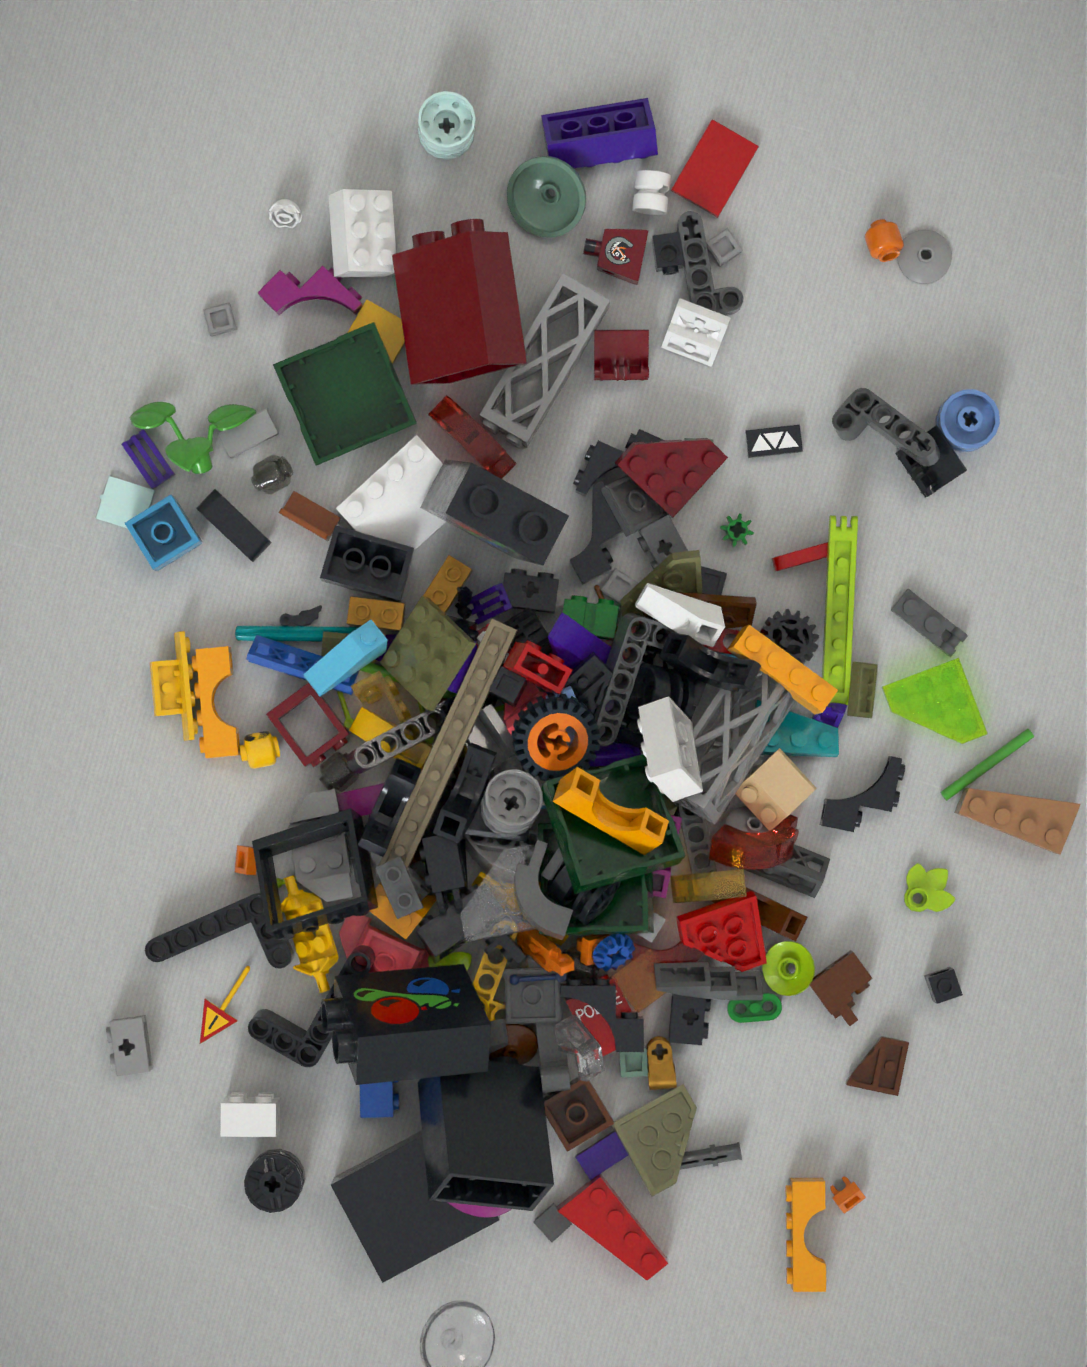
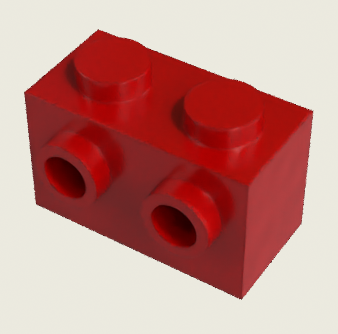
M527 640L526 643L515 642L503 667L526 678V680L547 692L560 694L572 669L563 665L564 660L551 653L548 656L540 652L541 647Z

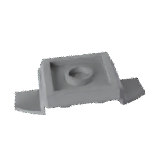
M335 789L308 794L290 821L288 829L340 812ZM345 833L292 850L296 880L326 902L353 897L350 880L351 868Z

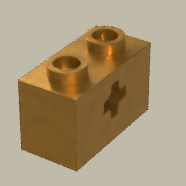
M448 555L423 596L430 598L446 614L458 596L457 588H463L473 570Z
M350 596L347 624L362 626L369 620H372L379 629L400 631L404 624L406 604Z

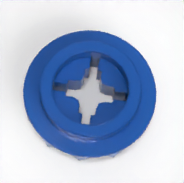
M613 934L600 941L593 951V961L597 968H602L606 972L611 968L616 971L620 965L626 966L625 961L633 958L632 952L635 950L632 939L626 934Z

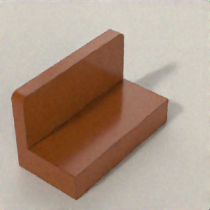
M295 491L292 492L284 508H281L278 512L327 542L333 534L335 525L337 526L341 520V517Z

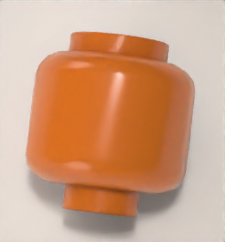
M885 219L874 221L864 236L870 255L881 262L894 260L900 255V251L904 246L897 224L886 222Z

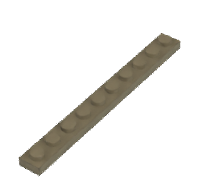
M491 619L397 823L388 849L378 866L402 856L408 870L488 697L489 689L505 660L518 630Z

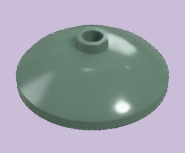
M539 156L525 161L513 172L507 186V203L513 218L523 229L536 236L552 238L566 234L579 223L586 208V191L580 176L569 164L555 157ZM549 188L555 191V196L549 194Z

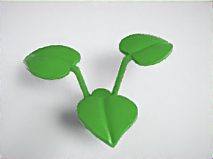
M149 403L137 409L129 418L135 427L141 429L155 428L162 425L165 421L170 423L179 440L171 442L166 447L167 457L187 472L191 470L195 474L208 472L213 467L209 452L213 451L212 439L214 430L217 428L220 431L235 428L255 415L256 410L237 404L218 407L208 415V421L212 423L209 425L208 438L195 437L192 439L188 438L187 440L184 439L175 421L170 417L176 412V408L170 403Z

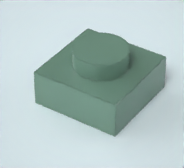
M644 1048V1052H619L621 1077L648 1076L647 1048Z

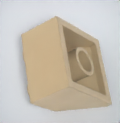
M779 748L745 778L735 794L761 823L771 831L817 788Z

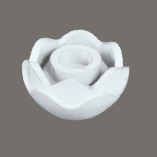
M280 199L274 202L268 210L269 220L279 228H294L302 219L300 208L289 199Z

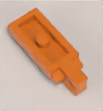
M522 921L517 924V944L547 972H557L560 976L574 970V960L568 954H561V949L557 948L554 942L539 934V931L528 923Z

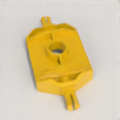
M295 875L283 878L288 891V897L281 903L282 913H285L286 920L324 909L319 896L314 893L304 892L303 889H298ZM329 924L319 926V929L315 931L316 937L313 932H301L294 934L292 938L300 964L293 966V969L309 976L313 975L316 979L319 993L331 989L326 974L338 962L339 958Z

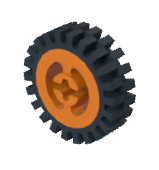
M550 693L547 699L539 696L536 698L537 703L533 704L531 701L527 703L528 709L526 711L521 709L518 713L520 719H515L513 724L515 731L512 730L513 748L522 767L525 770L528 769L533 777L538 775L542 781H547V778L554 779L565 776L576 767L584 768L587 771L590 768L588 762L590 760L594 762L597 757L595 750L599 751L600 744L598 740H601L597 722L583 702L579 703L577 698L571 696L569 699L566 694L560 693L559 697H555L554 693ZM571 726L575 734L572 743L568 747L566 742H570V737L566 728ZM544 729L546 734L542 733V738L546 748L540 749L537 746V740L540 732Z

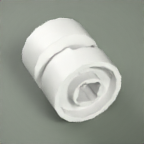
M651 170L637 171L635 188L638 190V193L634 194L632 211L646 215H666L668 197L665 196V193L669 192L671 175Z

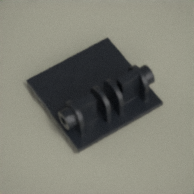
M937 425L927 431L934 438L940 451V458L934 465L923 466L902 450L895 453L898 457L897 459L901 461L907 470V474H910L912 481L914 480L921 491L920 493L925 498L967 471ZM918 443L920 450H925L923 447H921L920 443Z

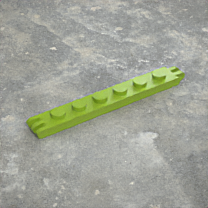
M830 515L822 678L838 689L830 703H841L848 706L851 678L858 517L851 516L850 527H847V516H840V526L836 527V516Z

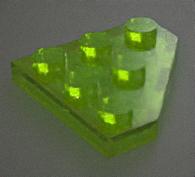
M959 658L881 687L892 713L960 744L988 734Z

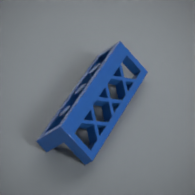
M256 635L246 660L306 680L304 673L323 656ZM359 671L332 689L352 695Z

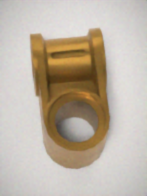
M655 1036L647 1044L649 1090L677 1088L671 1045L667 1038ZM656 1044H662V1048L667 1049L662 1051L661 1056H657L656 1051H652L656 1049Z

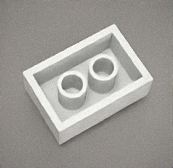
M342 189L328 195L334 277L383 278L395 273L392 255L396 254L392 191Z
M669 696L638 707L640 718L637 719V724L644 739V742L641 743V748L644 756L647 758L648 766H645V772L648 780L654 782L661 794H665L672 802L703 792L691 720Z

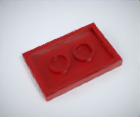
M712 119L671 191L718 218L759 146Z

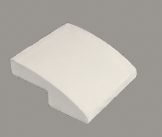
M680 298L661 348L712 367L731 318Z

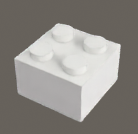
M232 1092L230 1096L221 1102L220 1137H276L281 1130V1097H274L272 1092H261L255 1097H247L246 1092Z

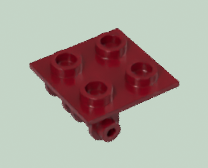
M594 330V380H648L649 330Z

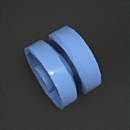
M968 389L952 394L939 407L935 423L953 450L973 452L988 444L996 435L1000 425V416L995 402L986 393L975 389ZM963 417H968L971 420L969 426L964 424L965 418Z

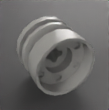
M505 770L496 774L489 782L480 804L481 816L485 825L494 833L504 837H513L525 833L534 824L543 804V794L538 781L529 773L521 770ZM511 802L514 804V807L508 811L505 808Z

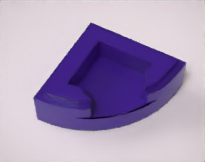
M829 703L823 713L813 714L812 719L838 728L847 705Z

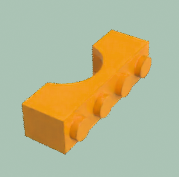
M751 625L742 627L727 648L737 658L758 662L761 665L760 671L781 684L792 695L794 700L813 714L823 713L838 689Z
M231 647L195 649L196 655L192 656L193 672H198V682L194 683L195 698L200 699L201 710H197L198 726H203L204 736L199 737L200 752L205 753L206 758L240 755L239 728L224 722L219 717L214 704L218 686L224 679L233 675Z
M576 767L560 779L553 802L643 855H646L663 843L669 820L647 807L631 809L612 803L601 793L599 789L600 780L579 767Z
M790 1178V1185L785 1186L786 1202H790V1213H786L785 1217L786 1229H791V1240H786V1257H791V1267H786V1283L791 1284L793 1292H826V1263L824 1259L813 1255L806 1248L804 1242V1230L808 1221L816 1213L826 1209L825 1180L823 1178Z

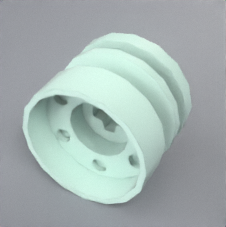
M443 91L433 94L424 101L419 110L418 135L420 143L427 153L436 158L449 160L460 157L468 151L474 139L476 118L473 107L468 100L456 92ZM443 125H449L450 133H444Z

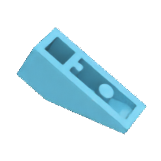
M369 620L346 636L304 673V677L321 697L384 654L387 649L388 640L375 623Z

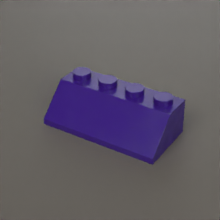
M648 98L541 115L547 155L566 162L574 169L594 167L605 163H620L624 160L636 158L645 159L658 155L656 129Z

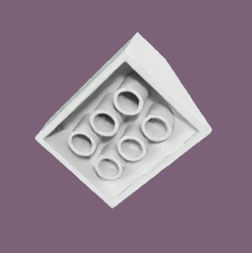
M416 435L336 509L357 532L414 547L415 551L446 523V521L420 508L443 464Z

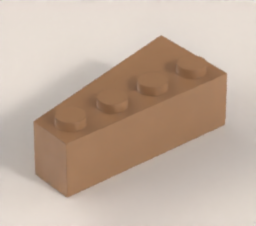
M964 788L954 813L1061 855L1081 804Z

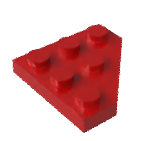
M753 891L676 916L679 937L684 945L690 948L694 947L715 960L735 966V969L741 972L767 963L757 897Z

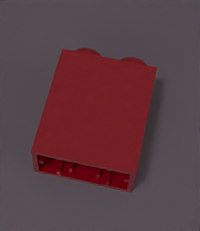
M483 219L461 220L451 224V237L445 238L443 231L419 233L412 236V249L392 255L411 385L451 384L527 364L508 232L485 231Z

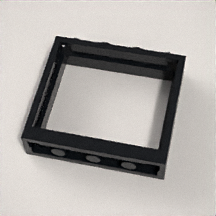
M350 808L252 841L267 933L279 940H289L294 937V934L314 932L319 929V926L328 923L339 924L344 921V918L353 915L363 916L368 914L369 910L378 908L369 852L358 846L364 830L363 819L360 814ZM350 831L361 897L283 921L273 856Z

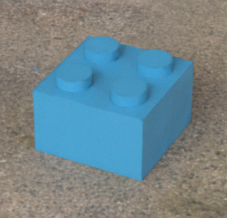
M173 495L167 496L125 522L129 532L155 571H159L203 544Z

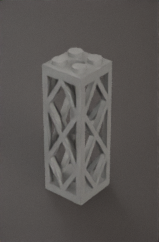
M561 274L523 339L527 355L541 332L542 356L522 367L519 365L505 370L479 415L484 429L497 435L498 431L506 435L505 438L508 443L519 449L522 445L528 448L594 335V330L598 328L608 311L610 300L568 275ZM562 294L570 298L556 306ZM584 306L595 312L585 330ZM577 309L578 336L548 352L547 325ZM570 354L548 392V366ZM542 369L543 398L512 414L511 386ZM504 393L506 415L496 410ZM535 415L528 428L520 424V422Z
M760 670L757 677L762 680V687L747 694L749 690L739 689V692H735L733 697L732 691L720 688L693 729L701 782L704 784L715 777L717 778L707 793L702 795L700 792L674 802L714 825L796 702L781 684ZM762 696L761 706L740 716L741 706ZM755 718L746 734L740 736V725ZM733 729V740L730 741L731 730ZM723 734V746L709 752L717 738ZM723 755L721 766L702 775L703 764Z

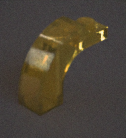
M744 869L685 873L670 876L673 903L747 896Z

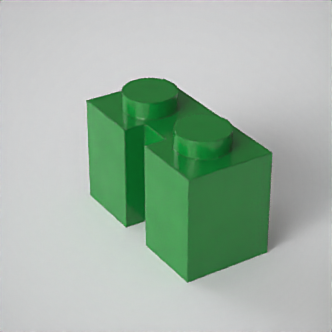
M572 595L571 599H564V614L568 615L599 639L614 641L620 610L619 606L614 605L615 601L598 599L597 604L588 603L587 597Z

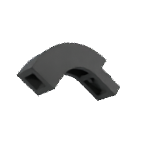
M537 840L535 847L529 846L524 861L529 863V866L521 863L517 864L514 876L516 901L522 914L532 926L546 935L563 940L573 910L552 903L541 892L538 884V872L548 843Z

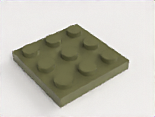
M421 596L380 661V664L426 710L434 711L476 643L430 598Z

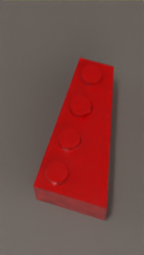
M602 1174L588 1181L557 1206V1211L645 1280H649L669 1264L667 1257Z

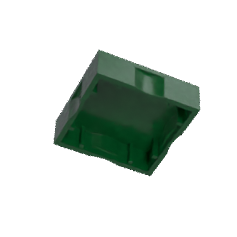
M375 322L341 335L335 340L316 348L308 349L273 364L285 395L299 421L302 435L316 466L417 424Z
M644 754L619 760L606 767L585 772L600 780L599 789L601 793L612 803L631 809L647 807L669 820L663 843L646 855L641 854L554 803L553 799L559 781L564 776L545 781L541 788L543 800L575 894L678 865L686 856L674 820L666 808L663 794L659 791L658 786L654 782H650L646 776L645 766H648Z
M551 823L538 824V840L548 843L540 866L541 874L559 848ZM653 872L622 880L610 904L589 924L584 925L579 921V915H571L565 936L654 933ZM541 875V892L549 901L559 905L548 896V890L552 882ZM574 900L565 907L571 909ZM539 931V934L549 936Z

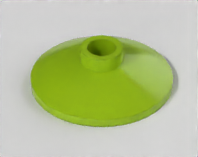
M783 941L775 944L766 953L767 963L762 965L763 977L767 985L774 992L784 996H794L802 993L810 986L815 974V963L806 947L797 942ZM791 963L796 968L794 973H790L788 970Z

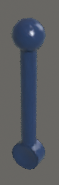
M556 973L519 977L513 974L509 977V982L512 985H517L519 982L544 980L564 982L567 976L566 974L560 976Z

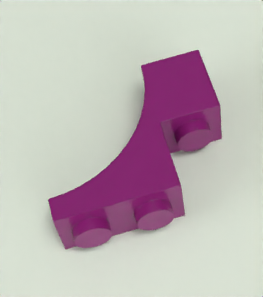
M323 265L301 288L298 287L300 281L291 272L285 275L279 270L258 292V295L278 315L291 306L308 300L332 301L346 307L355 315L362 308V303L360 302L362 299L361 295L351 286L346 289L340 283L343 278L334 277V269L331 267L327 270Z

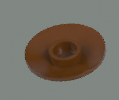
M506 1024L508 1045L489 1054V1060L508 1056L517 1059L519 1065H524L537 1053V1036L527 1026Z

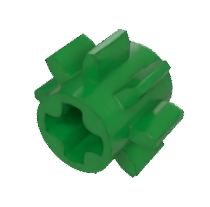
M739 513L736 520H732L730 516H727L726 519L729 525L720 526L721 530L726 531V536L722 540L730 539L733 548L738 541L747 545L745 536L754 534L747 527L752 521H742L741 513ZM736 524H740V529L744 530V533H741L738 538L734 537V532L730 531V528H733Z

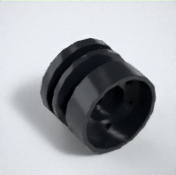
M641 663L626 707V713L631 719L637 720L640 718L638 707L669 696L683 713L689 717L695 699V686L692 677L674 669H665L661 666Z
M564 866L552 882L548 890V896L563 907L574 900L571 907L573 910L572 915H579L578 920L587 925L607 908L621 881L575 894L566 866Z
M282 1149L267 1150L260 1154L248 1168L244 1179L245 1193L250 1203L259 1210L269 1213L282 1212L291 1207L301 1194L305 1183V1171L300 1160L291 1152ZM272 1176L276 1177V1182H280L275 1189L272 1188L271 1183H267Z

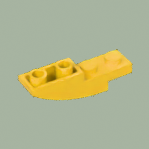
M362 706L349 731L367 742L398 725ZM404 729L406 738L413 740V735ZM381 741L382 749L390 752V745L385 741ZM423 741L393 758H399L423 769L433 746Z

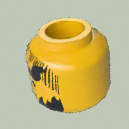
M269 731L248 734L244 737V745H239L242 762L247 761L252 769L274 765L276 758L280 757L277 737H272Z

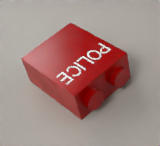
M608 974L596 978L610 979V984L616 985V1016H621V1012L632 1011L615 976L609 978ZM567 998L566 1003L594 1061L615 1051L614 1036L605 1018L587 1003Z

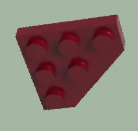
M696 438V440L679 439L650 443L633 442L615 461V464L669 516L674 518L728 457L708 438Z

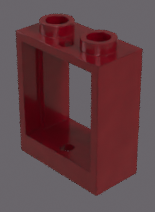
M309 682L266 714L305 767L310 764L313 768L326 759L324 754L333 748L336 752L348 743L346 737L350 735L349 731L323 696L320 697ZM312 696L339 733L309 756H306L280 719Z

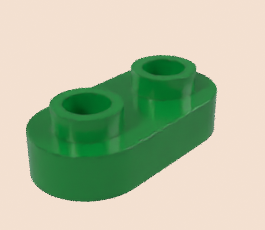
M769 992L763 993L762 1000H729L727 1004L728 1015L733 1021L738 1023L774 1020L782 1011L780 999L775 994ZM764 1002H772L773 1007L770 1011L763 1010ZM742 1003L745 1005L746 1009L743 1013L736 1012L737 1004Z

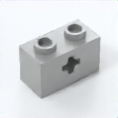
M146 1015L110 1021V1026L106 1027L108 1043L113 1045V1054H110L111 1069L116 1070L117 1076L150 1072L153 1066ZM127 1039L130 1044L135 1045V1047L130 1050V1053L127 1048H123L122 1044L127 1042Z

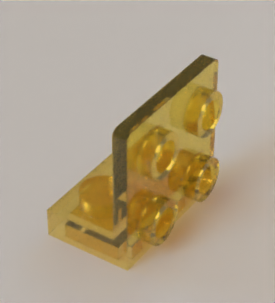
M378 671L351 685L355 696L363 704L366 702L373 704L382 699V694L385 693L401 723L412 718L402 699L397 700L396 696L400 693L389 675L385 677L381 671Z

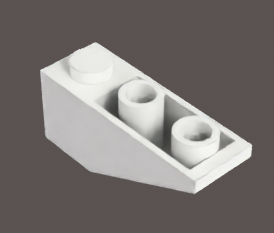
M649 583L645 585L635 603L636 608L675 632L689 635L697 642L710 647L715 645L725 628L720 606Z

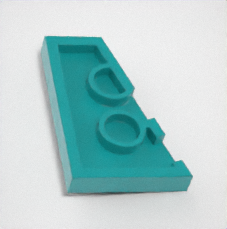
M756 701L755 708L761 706V701ZM789 711L761 755H772L780 748L787 756L838 757V728Z

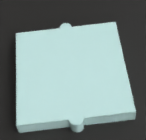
M109 476L104 494L100 495L101 503L96 519L127 528L125 522L150 507L155 490Z

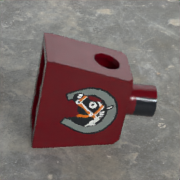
M604 229L602 241L586 238L583 254L599 257L598 271L638 285L649 230Z

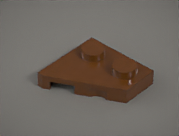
M881 1036L848 1077L846 1085L898 1096L909 1042Z

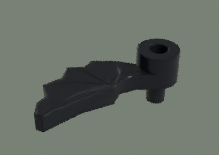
M467 586L457 588L459 603L455 605L458 609L457 613L465 620L472 615V610L467 606L473 598V592Z
M322 606L301 611L295 616L287 613L282 614L279 622L282 626H288L291 622L298 626L311 625L313 620L318 619V613L321 611Z

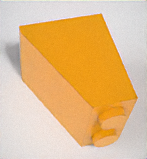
M380 882L375 889L378 908L369 911L406 940L437 900L436 896L426 895L421 901L424 908L397 919Z

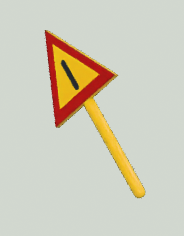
M250 966L245 967L220 1008L204 999L200 1044L238 1021L226 1013L225 1009L250 971Z

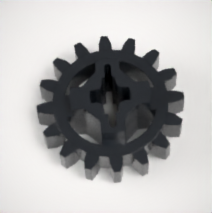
M786 609L783 616L779 611L775 612L773 618L768 617L765 621L766 626H763L760 630V633L772 642L775 639V644L802 664L806 662L805 660L810 661L814 656L812 652L818 649V645L814 642L819 639V635L812 633L816 625L809 626L807 622L810 617L806 616L801 619L800 611L798 610L794 615H791L790 610ZM789 636L792 640L788 641L786 638Z

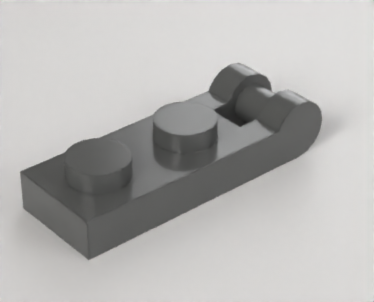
M910 589L905 591L891 609L893 613L949 657H952L956 652L955 647L959 642H964L968 637L965 632L952 624ZM945 630L951 634L946 642L940 638Z

